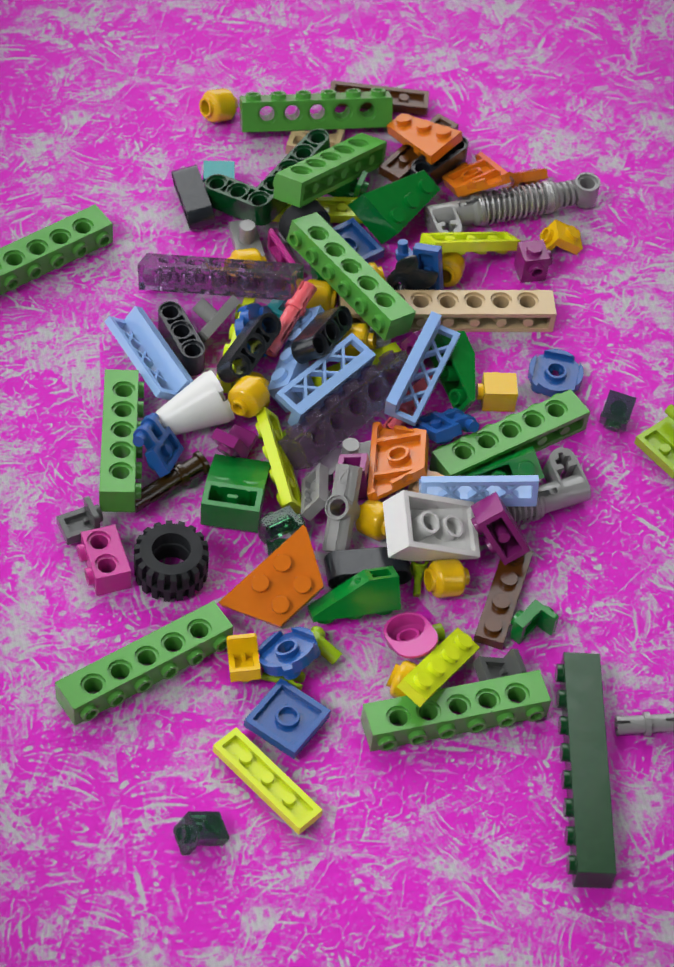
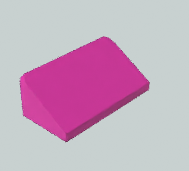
M270 228L268 231L267 248L288 280L292 283L307 278V273L289 246L273 228Z

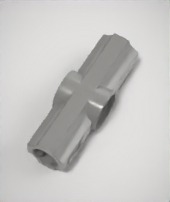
M341 463L336 465L332 494L325 503V512L328 517L322 547L323 551L332 552L349 550L353 525L360 515V506L357 501L363 472L362 467ZM345 503V512L340 515V507Z

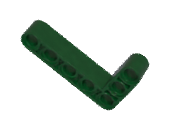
M314 129L308 132L257 187L222 174L209 176L205 180V188L212 208L241 220H252L257 226H265L271 223L288 205V203L273 198L275 174L330 148L329 133L324 129Z

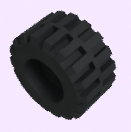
M168 520L166 524L162 525L160 522L155 523L154 528L147 527L143 530V535L138 536L136 539L137 544L134 545V576H136L138 586L142 585V591L146 594L151 592L152 598L157 600L159 597H163L164 601L170 602L171 598H176V601H182L183 596L190 598L194 596L195 590L200 591L203 588V582H206L208 577L209 551L208 543L204 541V535L201 532L196 533V528L192 525L186 527L185 522L179 521L178 524H174L172 520ZM175 557L183 560V562L168 565L161 563L159 560Z

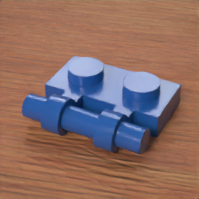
M398 240V248L395 251L396 260L399 261L407 256L417 255L418 269L438 272V278L429 290H444L442 246L416 242L413 251H411L408 247V240Z
M448 408L442 413L433 411L420 416L416 426H413V428L427 430L430 440L437 444H446L451 442L454 437L462 435V430L465 432L478 431L479 423L473 416L465 414L460 409Z
M151 413L143 418L140 426L134 431L133 444L137 447L142 445L146 447L147 451L144 454L149 467L156 471L161 478L170 473L184 451V447L169 426L166 428L162 426L159 422V415Z

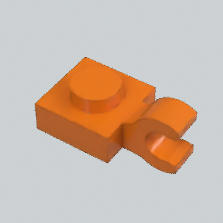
M536 168L515 173L508 172L511 184L508 187H502V191L504 188L508 190L509 187L514 189L521 182H525V185L528 184L530 186L531 183L536 184L537 182L540 183L542 179H548L547 168Z

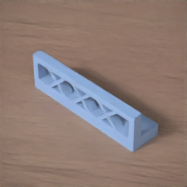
M135 306L124 320L112 316L105 320V324L133 365L139 370L140 375L155 397L170 400L193 381L142 307Z
M431 311L385 403V414L412 426H416L461 334L440 325L442 315ZM437 333L451 338L449 345L437 348L434 341ZM436 356L439 363L438 367L426 370L423 364L424 359ZM424 378L428 386L427 389L415 393L411 385L412 382ZM412 400L416 407L413 416L399 410L402 403Z
M353 333L347 336L327 356L318 359L276 393L275 398L291 412L287 423L295 430L368 372L376 354ZM351 344L360 354L358 356H345V348ZM329 361L340 362L341 369L339 371H327L326 363ZM310 376L322 377V385L319 387L307 386V378ZM290 392H303V400L296 405L286 395Z
M421 476L418 488L419 493L471 501L474 504L497 492L506 507L537 506L539 476Z

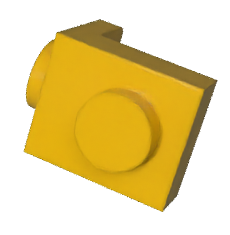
M556 219L548 227L544 228L539 235L540 240H544L547 250L550 251L557 246L577 255L583 249L580 231L576 227L569 226Z
M250 633L227 636L230 681L249 682L261 679L257 635Z

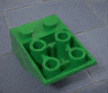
M215 454L204 487L200 524L258 533L269 470L271 468L270 463Z

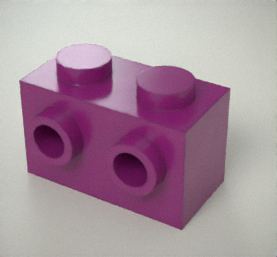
M497 492L471 505L475 516L471 519L473 526L478 534L484 533L486 536L484 541L492 555L497 553L504 565L530 551L523 532Z

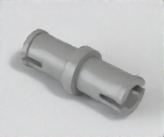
M647 711L642 712V715L615 716L616 735L643 733L644 736H651L652 733L674 732V712L650 714Z

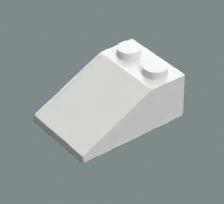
M402 490L383 501L388 558L407 561L480 558L478 532L471 522V519L475 517L471 509V505L474 502Z

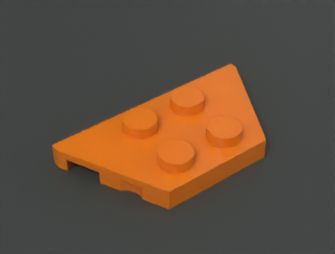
M483 152L475 155L476 162L469 165L467 162H463L454 170L443 175L442 180L445 187L457 197H467L475 192L508 184L511 182L510 176L506 170Z
M373 422L367 485L369 500L377 501L421 479V476H427L429 450L427 430L409 429L400 425H395L394 429L383 428L381 422Z
M302 525L223 597L219 604L225 609L229 608L247 617L262 620L277 628L284 626L324 589L307 528Z

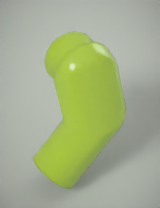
M320 626L312 627L311 631L321 651L320 655L333 665L342 653L325 639L326 633Z

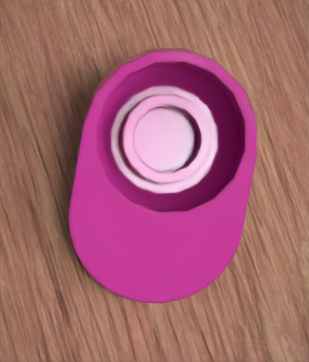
M415 612L400 613L390 618L384 625L383 633L388 647L403 658L423 657L432 652L438 644L436 630L421 614Z

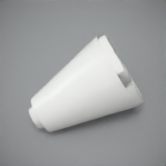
M211 370L203 372L155 412L159 415V422L164 428L169 426L175 435L228 423L235 419L228 399L226 400L223 394L224 390Z

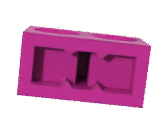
M116 525L81 532V544L77 545V552L80 562H86L87 568L84 569L88 586H94L96 596L131 588V569Z

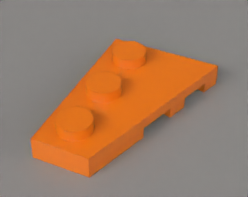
M402 113L387 124V131L390 136L403 145L413 147L414 153L418 156L424 155L426 161L431 165L463 140L462 131Z

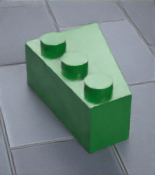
M425 170L366 192L348 204V206L376 239L383 244L397 235L441 189Z

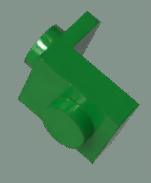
M363 170L359 179H355L333 190L328 195L333 197L361 196L367 192L369 182H366L368 172Z
M535 599L524 611L519 610L512 618L511 625L513 626L510 638L520 644L537 626L547 634L552 635L556 631L559 616L549 606L543 605Z

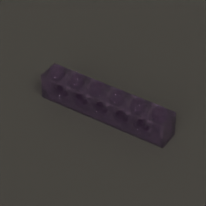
M147 253L138 263L139 290L218 296L234 295L235 297L287 301L294 296L301 281L304 280V264L154 253Z
M390 350L382 354L378 358L380 360L379 363L363 369L360 372L361 377L345 383L342 386V392L326 398L323 401L325 404L323 407L310 411L304 416L306 419L301 424L297 423L285 431L286 436L278 441L294 470L307 469L314 466L385 408L386 399L409 356L406 350L396 353ZM420 379L413 381L411 385L413 386Z

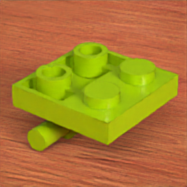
M671 404L665 409V413L668 416L636 436L634 444L674 479V405Z

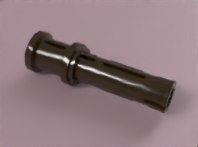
M196 451L190 459L181 464L176 463L169 474L141 489V500H135V512L138 513L149 504L180 486L188 487L191 485V481L200 475H207L210 465L205 456L200 451Z

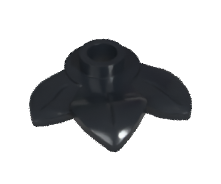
M410 255L396 263L395 270L388 275L386 282L394 290H429L436 282L438 272L418 269L417 255Z

